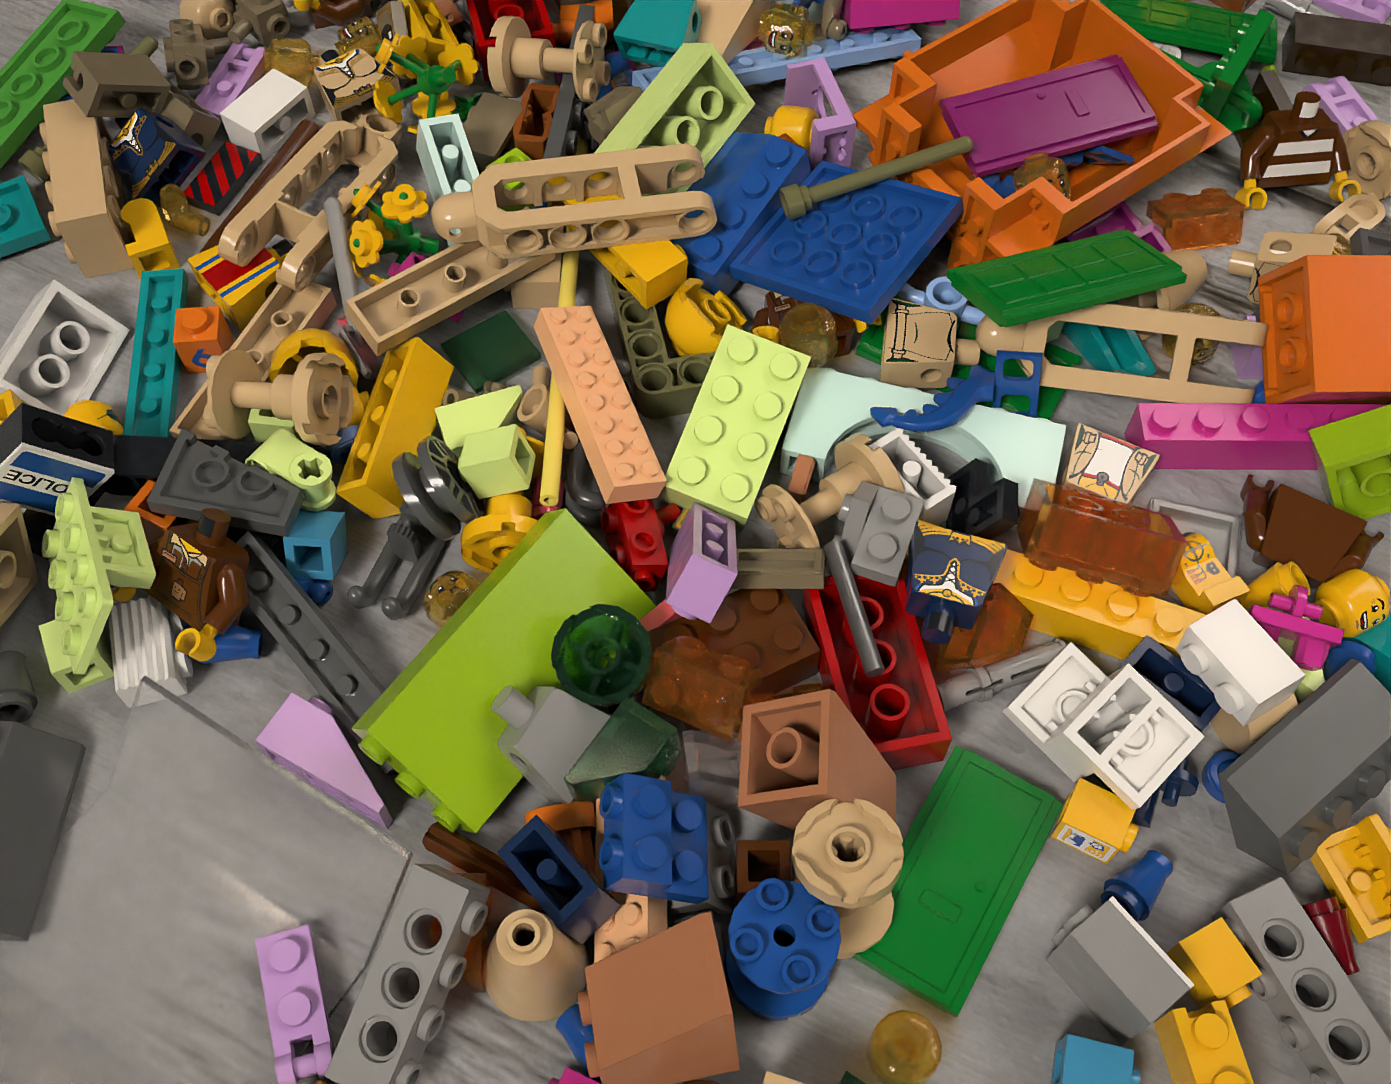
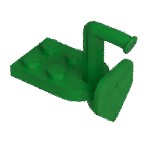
M1261 8L1252 23L1246 20L1243 21L1231 42L1232 45L1227 54L1223 55L1219 62H1209L1198 68L1161 50L1204 84L1197 104L1229 129L1232 134L1255 127L1263 113V106L1253 96L1248 78L1245 75L1275 15Z

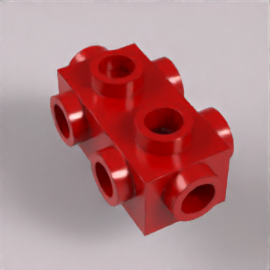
M653 499L611 503L608 507L603 508L601 514V529L603 534L606 535V543L611 547L609 555L644 593L655 591L669 565L662 540L664 537V525L675 522L681 515L680 509L675 503L655 509Z

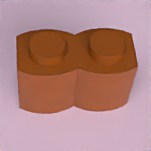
M531 83L522 95V112L514 122L513 136L515 147L520 149L531 160L543 159L560 90L559 86Z

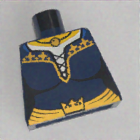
M140 108L134 112L131 118H115V122L121 131L109 145V154L133 200L139 198L149 199L157 207L164 208L206 152L171 119Z
M916 521L908 550L905 611L911 615L924 618L921 636L925 640L936 644H946L951 640L954 626L963 629H973L999 571L1008 544Z

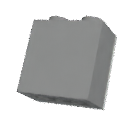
M1113 896L1095 912L1086 904L1051 939L1057 948L1046 961L1121 1046L1150 1026L1194 986L1192 981Z

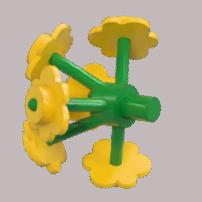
M396 32L392 41L384 38L381 45H376L375 50L377 53L374 60L381 63L377 71L379 74H382L389 60L394 64L392 69L396 75H405L410 79L417 77L416 85L396 93L390 82L384 83L382 80L375 82L376 89L373 91V100L376 109L386 119H391L396 124L402 122L401 111L403 107L401 100L417 93L419 98L413 100L411 106L415 115L422 117V119L451 115L456 109V103L454 100L448 99L449 94L447 90L450 84L458 80L462 85L469 86L475 80L474 73L478 72L480 68L478 61L473 59V48L467 43L457 45L455 42H448L445 45V51L438 55L439 65L433 66L426 64L429 60L428 54L424 52L426 41L420 36L410 38L407 35H403L399 38L400 34ZM409 125L408 132L417 134L418 126Z
M379 180L372 188L365 183L361 189H354V197L350 203L356 209L349 218L353 220L364 205L369 208L366 214L367 220L355 221L351 231L347 232L354 274H356L357 278H363V268L368 267L370 264H377L381 254L393 252L399 254L395 261L398 264H402L412 252L416 254L417 252L431 255L437 254L439 239L420 236V229L413 228L412 225L413 218H423L429 212L428 204L426 203L427 195L424 191H415L411 185L401 184L393 192L390 191L383 194V204L380 206L371 199L382 184ZM374 274L364 278V282L371 287L387 280L381 279Z

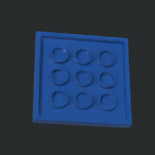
M822 160L800 186L806 185L809 188L860 170ZM887 179L812 204V209L806 211V216L788 221L781 206L729 265V269L733 279L872 325L964 211L962 197L894 179Z

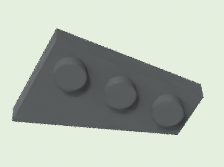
M182 428L147 499V503L151 512L198 521L203 509L215 508L225 511L231 516V527L288 537L304 498L301 488L256 465L249 467L233 459L229 451L217 445L212 448L198 441L194 433Z

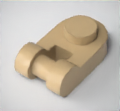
M1355 194L1324 216L1316 224L1311 234L1337 236L1334 252L1339 255H1344L1345 252V254L1349 255L1351 249L1347 246H1350V237L1359 228L1376 231L1385 217V207L1377 198L1371 195ZM1339 225L1343 226V227L1346 228L1349 232H1348V233H1345L1343 230H1341L1340 228H1338V226H1339Z

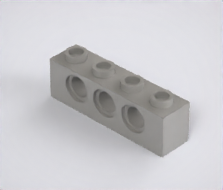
M413 864L327 1068L326 1078L338 1084H418L423 1071L420 1061L427 1044L436 1037L442 1027L445 1017L442 1007L449 990L458 984L465 971L467 961L464 954L471 937L480 931L486 920L488 906L485 903L490 894V889L437 864ZM435 918L438 919L442 927V935L437 944L432 941L430 936V926ZM412 971L417 974L420 982L419 991L416 996H413L408 986L409 976ZM390 1024L397 1033V1044L394 1049L391 1048L387 1041V1029Z
M1282 876L1229 901L1213 915L1215 920L1220 917L1224 919L1262 973L1261 976L1250 982L1249 985L1254 994L1268 1004L1278 1021V1030L1283 1041L1293 1052L1299 1054L1309 1070L1311 1084H1391V1042ZM1264 936H1268L1277 942L1281 949V957L1274 955L1268 950L1264 942ZM1296 984L1304 987L1309 992L1313 1001L1312 1007L1307 1006L1299 999L1296 993ZM1329 1035L1337 1038L1343 1045L1345 1051L1344 1059L1338 1057L1332 1051L1329 1045Z

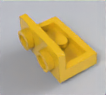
M1375 813L1365 817L1355 826L1329 836L1310 858L1331 896L1337 897L1341 909L1347 907L1350 929L1359 944L1391 932V829L1385 826L1380 816Z

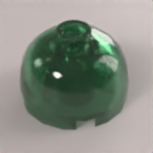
M606 604L589 606L590 609L583 610L577 615H571L563 622L555 635L551 652L552 666L556 670L557 678L565 692L585 704L600 707H609L628 702L640 693L652 675L655 658L650 634L640 620L619 606ZM616 654L615 658H612L610 655Z

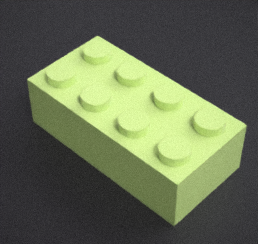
M683 43L594 153L690 144L700 151L705 168L754 107L755 102L713 43ZM687 162L676 165L672 170L684 171L689 169L693 164ZM691 185L667 188V192L641 194V196L686 192Z
M727 324L665 474L667 482L659 495V499L670 504L675 503L682 509H691L693 503L696 502L735 521L736 530L742 532L811 357Z

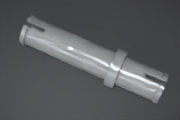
M1057 638L1052 642L1014 654L985 666L976 663L968 666L963 674L938 683L935 682L944 713L974 700L980 703L991 700L996 692L1034 679L1066 646V643Z

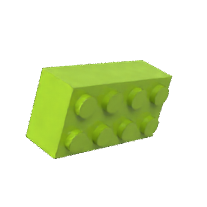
M1391 404L1308 430L1322 489L1329 505L1363 520L1391 512Z

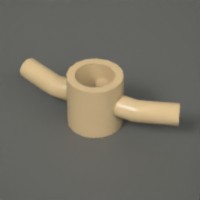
M536 366L532 371V387L527 390L518 405L517 418L546 437L550 394L549 369L545 366ZM566 408L563 447L573 449L578 444V436L572 431L574 425Z

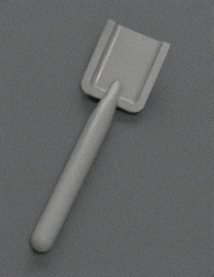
M330 197L325 201L324 208L343 309L348 326L343 325L340 328L339 336L347 343L355 357L356 365L364 378L376 381L386 354L382 353L376 356L346 315V301L358 295L342 205L337 198Z

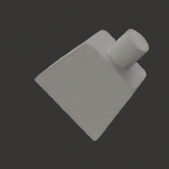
M509 685L496 696L491 706V710L509 723L498 739V749L543 797L549 801L564 804L572 802L621 724L617 719L568 693L548 686H535L525 697Z

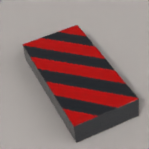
M225 141L182 193L185 203L220 216L262 163L259 153Z

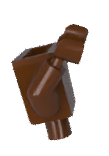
M1248 475L1240 492V497L1244 502L1242 516L1246 542L1254 550L1252 561L1266 569H1269L1277 562L1284 565L1292 561L1302 570L1312 589L1347 570L1362 569L1372 549L1384 538V534L1380 531L1374 537L1365 533L1363 529L1368 521L1284 484H1280L1272 492L1270 498H1268L1274 486V481L1268 480L1265 487H1258L1252 482L1253 475Z

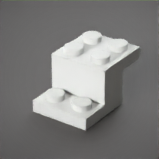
M1072 642L1067 644L1002 711L1073 782L1095 773L1131 810L1140 808L1205 737L1129 663L1106 676Z

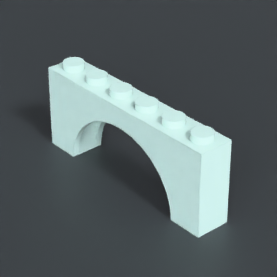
M808 365L782 446L779 473L792 476L798 454L814 458L813 481L820 483L824 479L829 467L835 461L834 451L838 443L854 433L865 434L870 439L875 440L896 429L894 426L882 427L870 415L871 407L896 408L899 415H904L909 409H914L919 415H923V405L932 404L939 406L934 402V394L925 393L916 388H904L883 383L874 378H861L840 373L831 368H819ZM975 404L962 420L948 428L930 432H914L903 429V434L909 435V438L925 440L943 446L968 462L977 458L990 464V486L1003 477L1018 483V505L1020 509L1018 524L1010 529L1040 537L1050 513L1067 425L1054 423L1045 418H1032L1011 413L1002 408H990Z

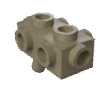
M231 0L236 10L233 13V19L236 24L227 32V35L233 43L239 44L250 33L263 46H266L289 34L290 21L286 18L288 17V11L282 0Z
M170 20L171 37H163L167 73L175 72L177 87L181 90H197L201 88V85H209L206 60L215 59V55L225 54L233 42L228 37L205 39L202 34L201 24H193L191 20Z

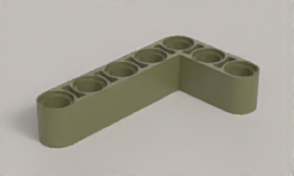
M603 265L605 283L624 360L628 361L631 366L628 377L638 412L650 419L691 413L716 352L669 359L655 305L646 310Z

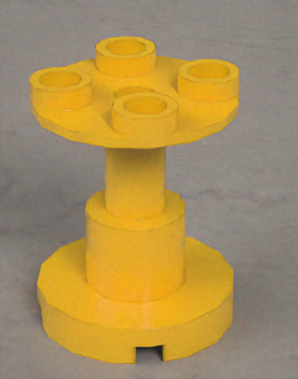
M519 427L536 454L530 483L533 484L534 479L542 475L545 443L526 436L525 430ZM524 490L489 498L486 503L485 516L476 518L464 526L460 537L461 556L466 563L475 569L491 573L536 524L538 520L532 518L531 501L523 497Z

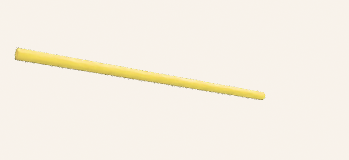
M578 137L576 155L588 154L589 142L587 139ZM565 226V233L571 232V231ZM580 250L563 252L558 307L575 306ZM551 373L540 489V503L548 507L557 505L559 501L566 405L553 373Z

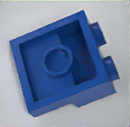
M622 773L604 787L599 804L600 815L604 818V841L599 851V866L603 870V890L700 904L709 899L706 797L671 791V781L629 773Z

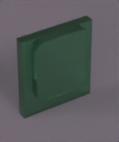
M506 310L441 343V349L475 393L484 390L483 386L486 381L499 382L541 359V353Z

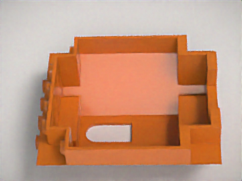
M1009 0L896 61L893 64L889 94L852 115L856 121L857 129H861L870 140L873 150L867 154L872 166L954 139L942 116V110L939 106L940 100L1116 54L1124 60L1154 111L1158 127L1155 131L1099 146L1134 157L1133 163L1090 164L1083 162L1065 173V176L1057 179L1054 185L1041 176L1004 199L980 177L976 178L975 175L971 174L962 155L890 178L962 197L964 211L945 233V236L952 242L946 269H953L960 265H971L1049 247L1232 134L1229 129L1197 104L1204 84L1098 0H1076L1072 3L1068 0ZM1013 168L1000 172V181L1002 182L1007 175H1013L1015 185H1017L1018 174L1016 177L1018 169ZM1061 180H1063L1065 184L1063 188L1060 186Z

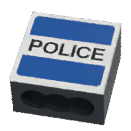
M21 403L0 425V502L20 504L23 508L55 516L57 498L60 493L67 492L72 477L83 478L87 496L90 497L114 474L113 431Z

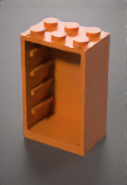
M1306 255L1258 277L1260 322L1269 324L1265 345L1262 346L1265 404H1391V255Z

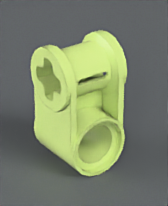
M277 429L245 460V465L249 467L256 465L301 488L304 498L301 505L302 509L314 512L325 510L336 499V487L331 480L333 468L330 459L301 442L295 435L285 429Z

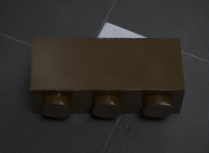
M1295 12L1282 40V71L1326 78L1344 76L1348 81L1391 87V25Z

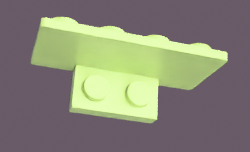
M72 477L67 492L60 493L55 506L56 522L53 530L47 529L44 533L42 556L49 558L48 585L49 588L56 591L55 618L57 621H62L63 654L69 655L73 674L85 675L113 607L114 601L110 585L122 588L150 589L155 579L156 571L139 512L90 506L83 478Z

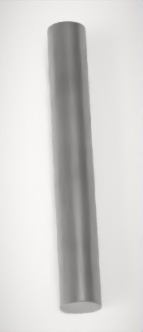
M838 540L831 541L824 546V551L865 675L868 678L879 676L885 672L843 544Z

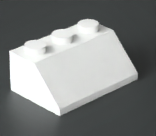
M54 279L34 296L0 349V394L11 389L25 404L63 416L66 410L74 403L90 399L127 336L129 329Z

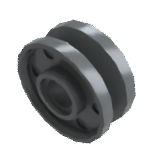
M428 436L418 443V457L410 452H404L394 458L392 470L397 486L411 511L434 536L447 541L460 534V520L468 524L476 518L485 516L486 510L483 499H479L470 485L460 477L456 454L435 436Z

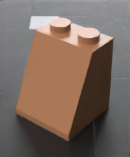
M827 689L743 706L738 807L795 831L796 826L806 812L821 802L829 799H838V803H853V798L867 800L885 810L896 823V775L835 691Z
M711 911L693 916L584 968L587 990L579 991L577 994L583 1026L592 1024L594 1041L584 1043L590 1078L600 1077L602 1084H676L740 1070L733 1012Z

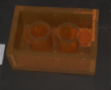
M1036 478L1033 479L1017 526L1024 557L1029 558L1028 561L1032 565L1048 571H1056L1057 567L1076 571L1075 575L1094 584H1103L1104 580L1122 584V588L1125 591L1140 597H1150L1151 593L1167 597L1187 546L1186 540L1170 515Z

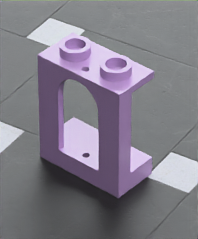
M825 57L787 65L784 105L814 108L819 119H815L812 122L809 152L811 172L822 160L850 168L856 121ZM823 91L835 114L834 116L827 117L825 113Z

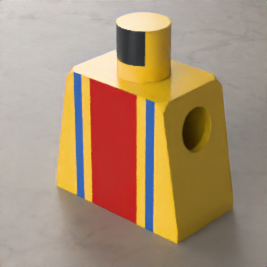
M286 239L281 240L268 249L264 247L250 263L243 267L222 259L218 253L219 245L187 259L199 286L217 306L220 305L222 312L241 332L278 285L276 269H281L286 255L293 248Z

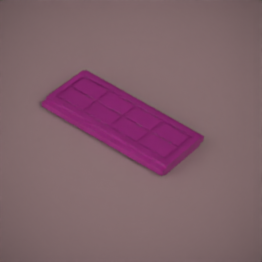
M1117 54L940 100L939 104L942 116L953 138L956 139L962 136L972 138L974 143L972 150L962 154L971 174L975 175L976 178L1155 131L1158 127L1154 111L1122 57L1119 58Z

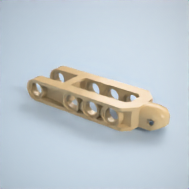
M374 113L364 114L355 124L347 121L327 122L228 223L219 241V256L240 267L246 266L277 234L296 244L286 255L281 269H276V281L297 292L304 290L333 257V250L325 211L321 210L315 217L299 209L340 165L352 164L359 167V175L347 188L342 187L339 190L337 199L342 205L346 232L351 231L355 221H365L369 209L366 205H364L353 220L349 218L356 209L350 203L354 197L353 191L354 189H361L365 183L372 188L379 180L382 184L371 197L372 200L379 204L383 200V194L390 192L397 184L395 161L398 159L397 147L401 140V124H396L391 119L388 120L383 115Z
M690 144L492 164L471 182L472 191L449 193L440 196L434 202L431 212L433 226L441 237L454 243L480 241L489 251L503 259L696 237L711 231L716 225L717 216L712 197L702 191L641 196V194L667 192V188L691 185L704 177L705 169L701 153L695 146ZM687 162L693 164L689 169L684 171L672 170L676 165ZM594 173H609L608 177L602 180L594 181L589 179ZM554 177L567 178L566 182L559 185L547 184V181ZM514 181L525 183L522 188L516 190L504 188L506 184ZM613 194H617L618 197H624V199L510 212L500 208L533 203L534 207L543 206L542 202L576 199V202L584 201V198ZM691 211H704L702 215L695 218L684 217ZM604 221H619L617 225L610 228L599 226ZM561 226H576L571 232L560 233L556 231ZM460 229L461 232L458 234H453L450 232V230ZM517 231H533L528 237L517 238L513 236Z
M1106 302L1010 327H1000L985 315L978 323L976 341L984 352L996 356L997 350L1043 353L1040 386L1173 403L1252 404L1255 393L1253 388H1234L1214 384L1209 381L1188 379L1195 339L1202 338L1264 346L1269 324ZM1058 321L1177 335L1169 376L1157 375L1156 378L1135 375L1123 370L1114 369V372H1108L1072 364L1071 367L1050 364L1044 356L1048 329ZM1015 359L1025 375L1030 377L1033 374V362Z

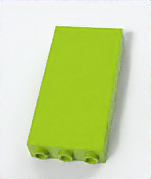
M566 508L546 512L354 724L351 729L363 739L358 746L377 764L383 765L386 761L399 773L395 778L396 783L409 795L416 799L423 796L435 807L431 815L445 828L453 833L456 829L477 833L524 776L498 749V739L509 723L491 710L496 696L509 685L525 697L535 686H548L558 688L585 702L640 635L635 624L652 611L656 605Z

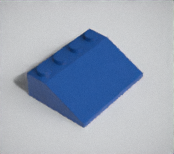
M733 132L704 168V177L694 182L687 190L702 191L712 197L717 222L712 230L704 235L672 239L670 241L681 246L687 255V280L689 278L703 280L701 288L713 295L720 290L728 296L739 280L732 278L729 265L782 206L779 188L794 183L799 187L811 173L807 150L775 135ZM691 211L684 217L695 218L702 215L704 211Z

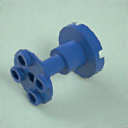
M776 878L766 879L760 882L755 889L747 892L734 908L728 928L729 947L725 957L726 976L737 1002L754 1016L771 1021H783L800 1014L803 1015L812 1010L825 993L830 971L836 963L841 944L839 915L833 907L808 893L803 884L790 880L781 881Z

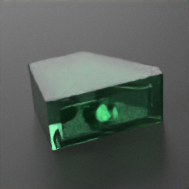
M626 696L563 778L571 797L579 802L599 799L604 787L622 773L659 779L661 775L663 777L669 776L677 766L682 754L677 728Z

